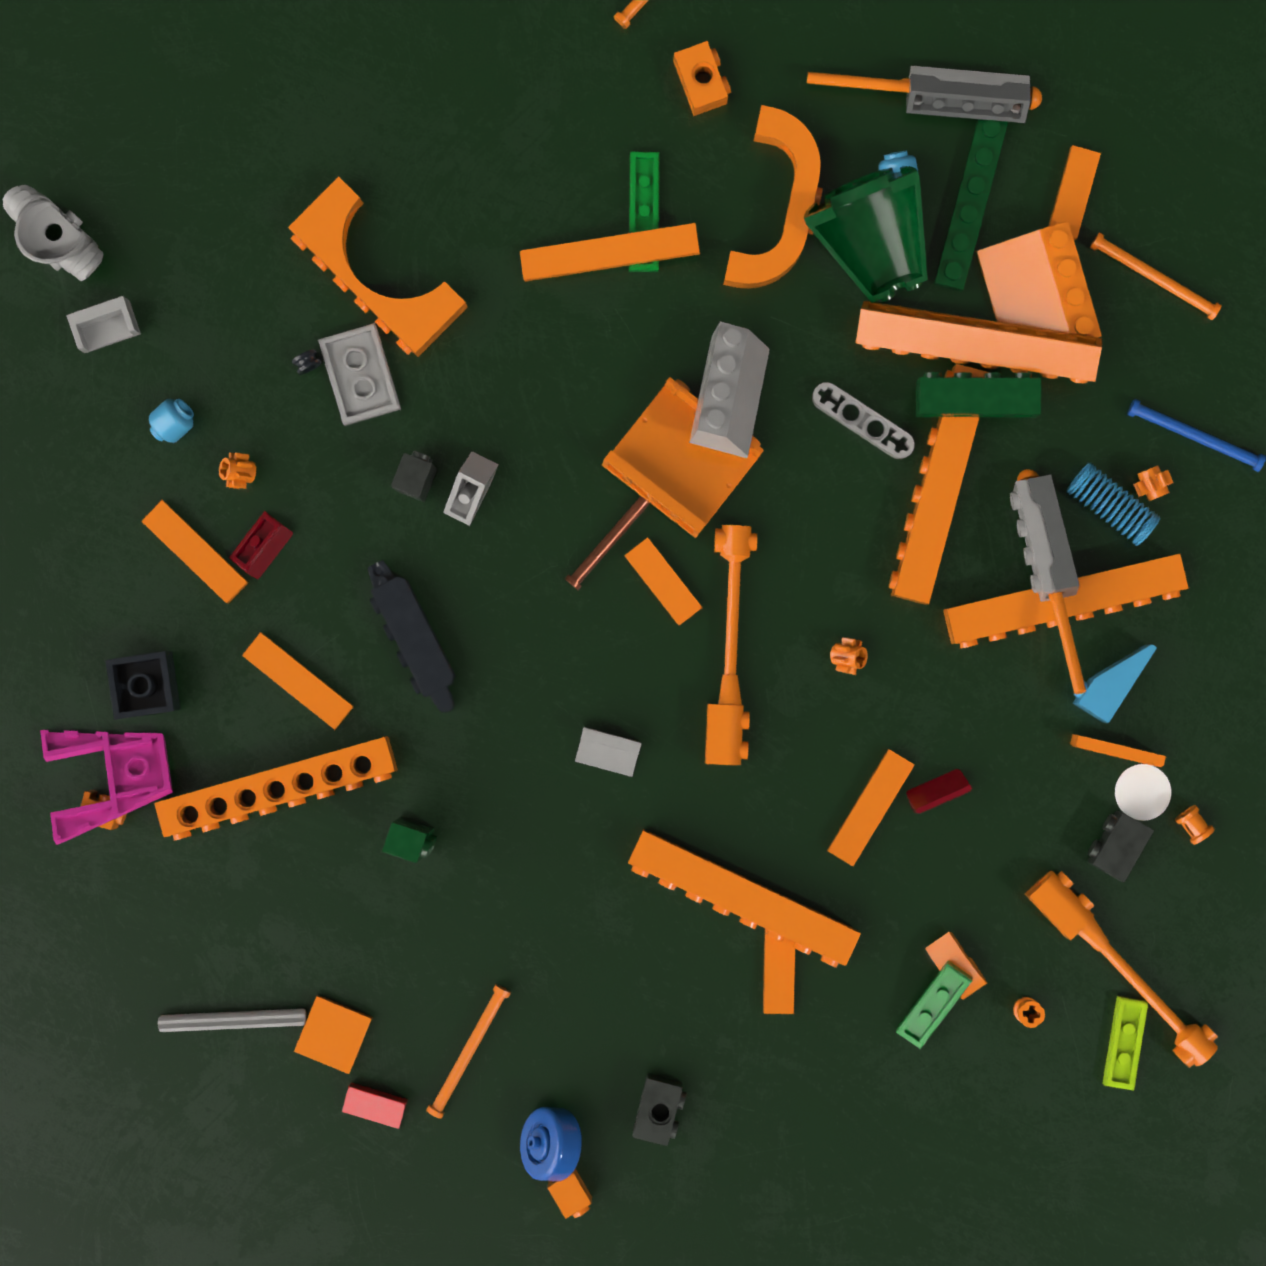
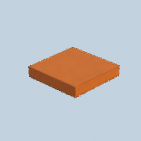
M317 995L294 1052L350 1074L373 1017Z

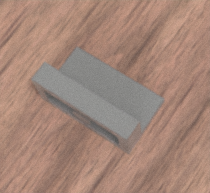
M584 727L575 762L632 777L641 742Z

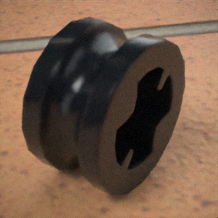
M315 349L306 351L292 360L293 365L298 366V375L306 374L322 364V361L315 357L317 354Z

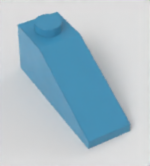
M1152 644L1144 645L1088 678L1086 682L1084 681L1086 692L1073 694L1076 696L1073 704L1099 721L1109 723L1157 647Z

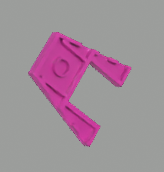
M40 730L43 757L46 762L103 750L105 755L110 801L51 812L53 840L56 845L173 792L165 737L161 733L124 732L125 735L97 731L96 734L79 733L78 731L59 733Z

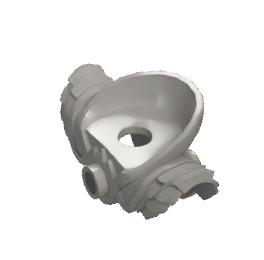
M28 185L16 186L7 191L2 199L3 207L7 214L16 222L14 237L17 247L22 254L34 262L50 264L56 271H59L62 267L79 281L87 279L102 262L104 254L98 248L96 242L79 227L83 221L71 210L65 214L49 198ZM58 224L61 226L63 233L59 240L51 241L46 237V229L49 225Z

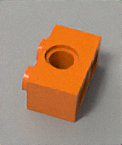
M708 41L674 53L673 62L693 116L727 104V94L731 93V89L726 76H720L717 68L721 65L718 53L715 48L710 49ZM700 72H706L711 76V80L708 83H700L696 80L695 76Z

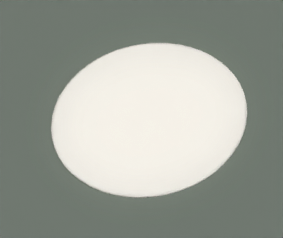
M1139 764L1128 768L1120 775L1115 787V798L1123 813L1136 820H1151L1161 815L1168 807L1171 799V786L1168 778L1161 770L1151 765Z

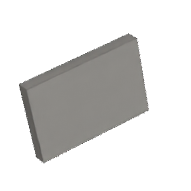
M375 323L318 340L344 426L401 409Z

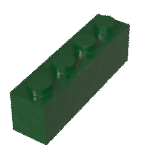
M928 372L924 373V377H920L916 381V417L1036 418L1041 415V378H1032V373H1015L1014 378H1002V373L991 372L984 373V378H972V373L959 372L954 373V378H943L942 373Z

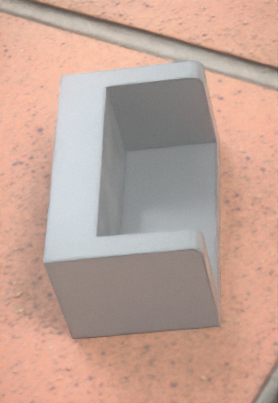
M124 296L66 315L77 348L84 353L141 334L131 303Z

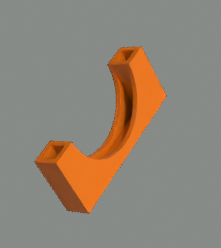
M338 176L288 227L294 234L290 239L302 251L308 248L315 255L311 260L323 272L329 269L336 276L333 282L343 292H346L348 289L357 296L354 302L365 313L371 310L378 317L375 323L386 334L392 331L399 338L396 344L407 355L413 352L419 357L468 306L445 281L427 294L408 299L385 297L364 286L355 277L346 251V239L350 223L357 210L363 205V202Z

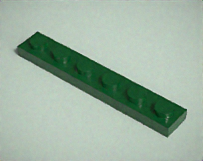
M977 119L934 285L960 292L964 290L1008 126L1006 121Z

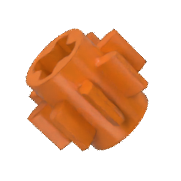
M230 452L229 458L222 459L219 466V476L222 480H227L226 487L246 489V483L254 481L256 465L253 461H248L249 454Z
M1155 466L1138 473L1140 481L1133 485L1138 497L1146 494L1148 501L1170 493L1167 485L1174 482L1169 470L1161 472L1159 466Z
M842 637V643L834 644L831 649L830 658L831 662L837 665L836 671L856 675L857 669H862L866 665L868 653L866 648L861 647L863 641Z

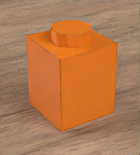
M576 1168L565 1180L548 1181L547 1188L565 1219L572 1215L574 1218L580 1217L590 1209L589 1205L592 1204V1196Z

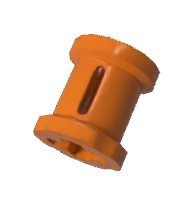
M1196 805L1189 807L1175 818L1177 824H1181L1190 835V842L1193 845L1209 837L1215 830L1212 825H1208L1199 814V808Z
M1022 997L1014 1004L1013 1013L1016 1019L1024 1026L1035 1028L1044 1021L1045 1010L1033 998ZM1031 1007L1035 1010V1013L1029 1014V1018H1027L1023 1011H1027Z

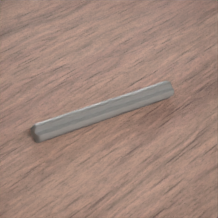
M305 1009L161 1015L158 1018V1029L160 1032L303 1026L307 1021V1014Z

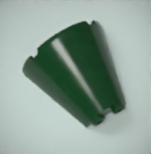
M911 166L900 167L901 172L893 173L892 168H887L854 179L824 195L825 202L818 206L817 203H814L804 214L806 225L871 303L875 301H888L895 296V290L905 287L907 291L919 288L924 281L928 280L920 176L917 169Z

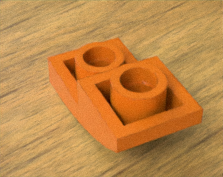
M952 932L946 933L925 948L939 970L942 969L947 961H950L973 977L972 982L960 997L962 1000L987 984L973 959L966 955Z

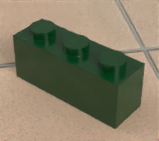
M399 817L391 823L382 852L418 863L423 857L429 856L434 849L437 836L433 835L435 828Z

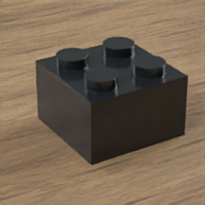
M172 651L105 660L114 720L181 710Z

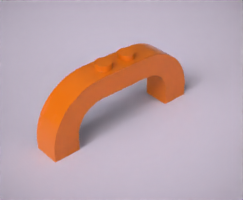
M761 105L754 141L774 145L782 149L793 163L794 181L782 238L772 250L760 255L730 252L723 285L736 288L751 289L766 286L779 280L791 270L801 255L807 234L813 235V232L805 223L804 214L814 203H817L819 206L823 188L818 187L821 164L820 154L810 131L793 115Z

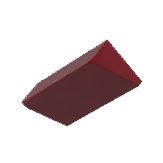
M264 511L230 555L229 559L246 573L259 579L291 538L293 532Z
M955 769L907 790L906 796L913 812L920 814L968 793L972 788L961 770Z

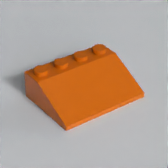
M1068 221L1033 231L976 252L997 322L1090 337H1102Z

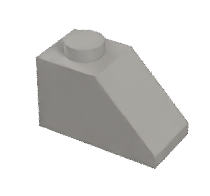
M471 452L457 474L443 513L470 526L492 483L498 464Z

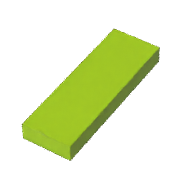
M1117 996L1102 1083L1104 1086L1134 1091L1148 1009V1002L1145 1000Z

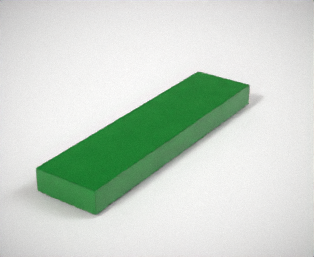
M630 152L629 233L659 229L660 152ZM659 261L629 265V272H659Z

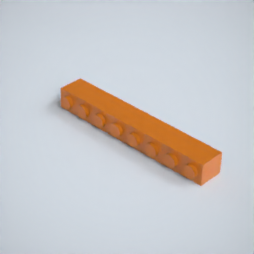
M863 301L856 344H862L863 348L869 350H878L881 347L892 349L893 353L907 355L909 352L919 353L926 359L934 360L944 357L950 358L952 362L957 364H968L969 361L980 363L982 367L988 369H997L1000 366L1010 368L1014 373L1037 372L1042 377L1050 379L1058 378V376L1068 377L1071 381L1082 384L1088 381L1095 382L1102 350V338L882 303H871L869 301Z
M956 364L952 371H946L944 378H954V373L959 372L972 373V378H984V373L989 372ZM939 417L937 427H932L927 440V444L931 445L928 457H923L919 473L924 474L921 485L916 484L911 500L916 505L913 514L908 513L904 525V530L908 531L906 542H900L896 559L900 560L898 571H892L888 588L893 589L891 596L924 605L930 602L979 417Z
M1171 555L1079 577L1080 586L1077 594L1064 597L1068 617L1075 616L1076 621L1094 617L1093 611L1104 609L1105 614L1123 610L1122 604L1133 602L1134 607L1151 604V597L1162 595L1163 600L1180 597V590L1189 589L1181 555ZM1032 589L943 610L951 644L959 643L960 648L978 645L977 639L987 636L989 642L1007 638L1006 632L1016 629L1018 635L1036 631L1035 625L1046 623L1047 628L1058 626L1051 601L1040 602L1039 594L1034 593Z
M643 829L628 861V864L633 865L631 871L646 878L649 874L660 878L658 882L660 885L673 891L677 886L687 891L686 897L698 903H702L703 899L714 904L713 910L729 916V913L732 912L741 917L739 922L753 929H756L757 925L768 929L766 935L783 942L785 937L795 942L793 946L795 949L810 955L811 951L822 955L821 961L836 968L838 964L847 965L861 935L859 930Z

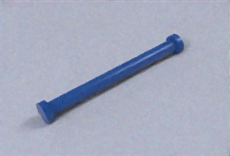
M1134 399L1129 407L1127 415L1131 417L1139 416L1252 466L1254 471L1259 472L1264 465L1265 455H1255L1143 406L1140 404L1141 401Z

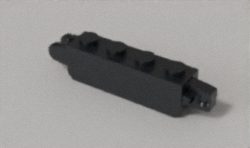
M384 560L369 566L367 569L374 588L371 590L374 597L370 598V602L377 615L383 614L387 624L383 625V628L390 641L396 640L400 651L396 652L404 668L409 666L414 676L410 678V682L417 695L422 693L424 697L431 696L434 704L437 705V708L442 713L451 712V710H454L455 702L452 699L453 695L448 686L454 684L456 675L409 581L395 577Z

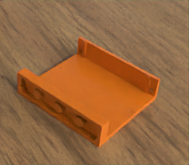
M669 377L665 386L615 449L611 450L604 458L602 466L696 538L764 450L760 447L761 443L753 436L747 458L689 443L698 398L689 392L690 388L679 379L674 381Z

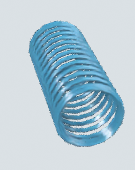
M1092 462L1088 463L1067 488V493L1071 495L1078 489L1074 495V498H1077L1089 481L1098 474L1092 485L1081 496L1079 502H1082L1093 487L1103 478L1099 487L1085 502L1084 507L1088 506L1100 489L1109 482L1105 490L1091 505L1090 511L1097 506L1106 492L1113 486L1114 488L1110 495L1097 508L1095 515L1120 490L1116 498L1101 514L1100 519H1103L1117 500L1125 494L1122 501L1110 513L1105 522L1108 523L1123 503L1130 498L1127 506L1111 523V527H1114L1127 509L1135 503L1133 509L1117 526L1116 531H1119L1134 511L1141 506L1139 512L1121 533V535H1125L1138 517L1146 511L1143 518L1127 535V539H1130L1140 528L1144 520L1151 515L1132 540L1135 546L1140 545L1154 530L1160 520V516L1155 514L1154 511L1149 512V507L1144 508V503H1139V499L1133 500V495L1128 496V490L1123 491V486L1117 488V482L1112 483V478L1107 479V474L1101 475V470L1096 471V466Z

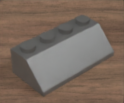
M721 321L711 337L689 441L692 444L747 458L749 454L770 350L749 329Z

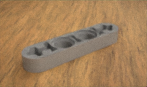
M821 383L814 389L812 401L819 410L895 459H903L912 453L914 440L909 433L831 383ZM829 389L832 391L830 397L837 402L840 396L845 399L839 405L837 413L831 410L835 406L832 402L827 401L825 404L820 402L821 396L818 394L819 391L825 392ZM846 405H854L858 408L859 416L856 420L848 421L843 417L842 410ZM878 421L883 425L884 431L881 436L872 437L868 434L867 426L870 422ZM891 429L895 433L890 437L897 441L904 438L906 440L905 446L908 449L907 451L901 450L897 453L894 450L896 445L888 440L885 446L881 441L888 435Z

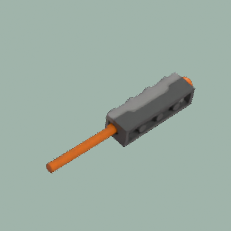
M911 66L909 78L901 80L818 72L807 73V84L907 93L906 113L1025 123L1028 109L1033 110L1042 102L1041 91L1034 86L1030 88V76L920 66Z
M1026 469L1020 472L1017 477L1014 490L1010 493V502L1012 509L1018 510L1020 520H1017V530L1019 537L1025 538L1027 547L1023 549L1026 564L1032 566L1034 574L1030 577L1032 590L1034 593L1039 594L1040 602L1050 600L1053 604L1074 694H1082L1086 692L1064 602V597L1077 594L1080 585L1052 476L1039 477L1036 471Z

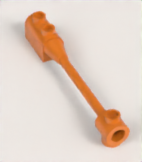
M722 525V529H715L714 552H721L720 556L729 561L725 668L721 680L718 704L707 705L706 764L741 765V759H748V741H742L743 729H749L750 712L744 711V705H742L736 666L741 562L750 557V551L757 550V533H751L750 526Z
M1050 871L1039 879L1025 893L1030 901L1065 938L1071 941L1078 934L1098 952L1100 951L1177 1033L1174 1042L1176 1047L1172 1051L1187 1067L1190 1068L1192 1065L1200 1066L1208 1061L1218 1049V1046L1214 1043L1218 1036L1206 1024L1200 1028L1196 1023L1185 1025L1109 944V940L1095 920L1094 914L1090 911L1094 907L1093 903L1083 893L1077 897L1071 891L1070 887L1074 883L1062 871L1057 875L1054 871Z

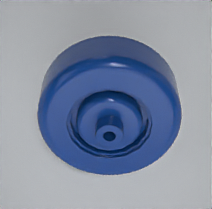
M538 1108L529 1115L521 1133L520 1153L524 1168L532 1178L539 1181H562L568 1178L575 1170L581 1154L582 1138L579 1124L574 1115L564 1108Z

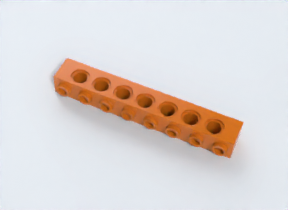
M386 736L154 803L163 837L173 835L175 841L192 836L190 832L192 829L201 827L203 832L220 828V821L230 819L231 824L248 820V813L259 810L260 816L278 811L276 805L287 802L290 808L306 803L305 797L316 794L317 799H322L335 795V788L345 786L346 791L363 787L362 781L374 778L375 783L392 778L391 772L398 769L389 737ZM360 756L367 757L371 762V768L367 773L360 772L356 767L357 759ZM332 764L338 765L342 770V777L339 781H333L328 776V768ZM302 773H308L313 777L314 782L310 789L301 787L299 778ZM274 781H279L284 785L285 792L280 798L275 797L271 793V785ZM246 789L252 790L255 793L256 801L252 806L246 805L242 800V794ZM218 797L224 799L227 803V809L224 814H220L214 809V801ZM188 806H193L198 811V818L195 822H190L185 816V810Z

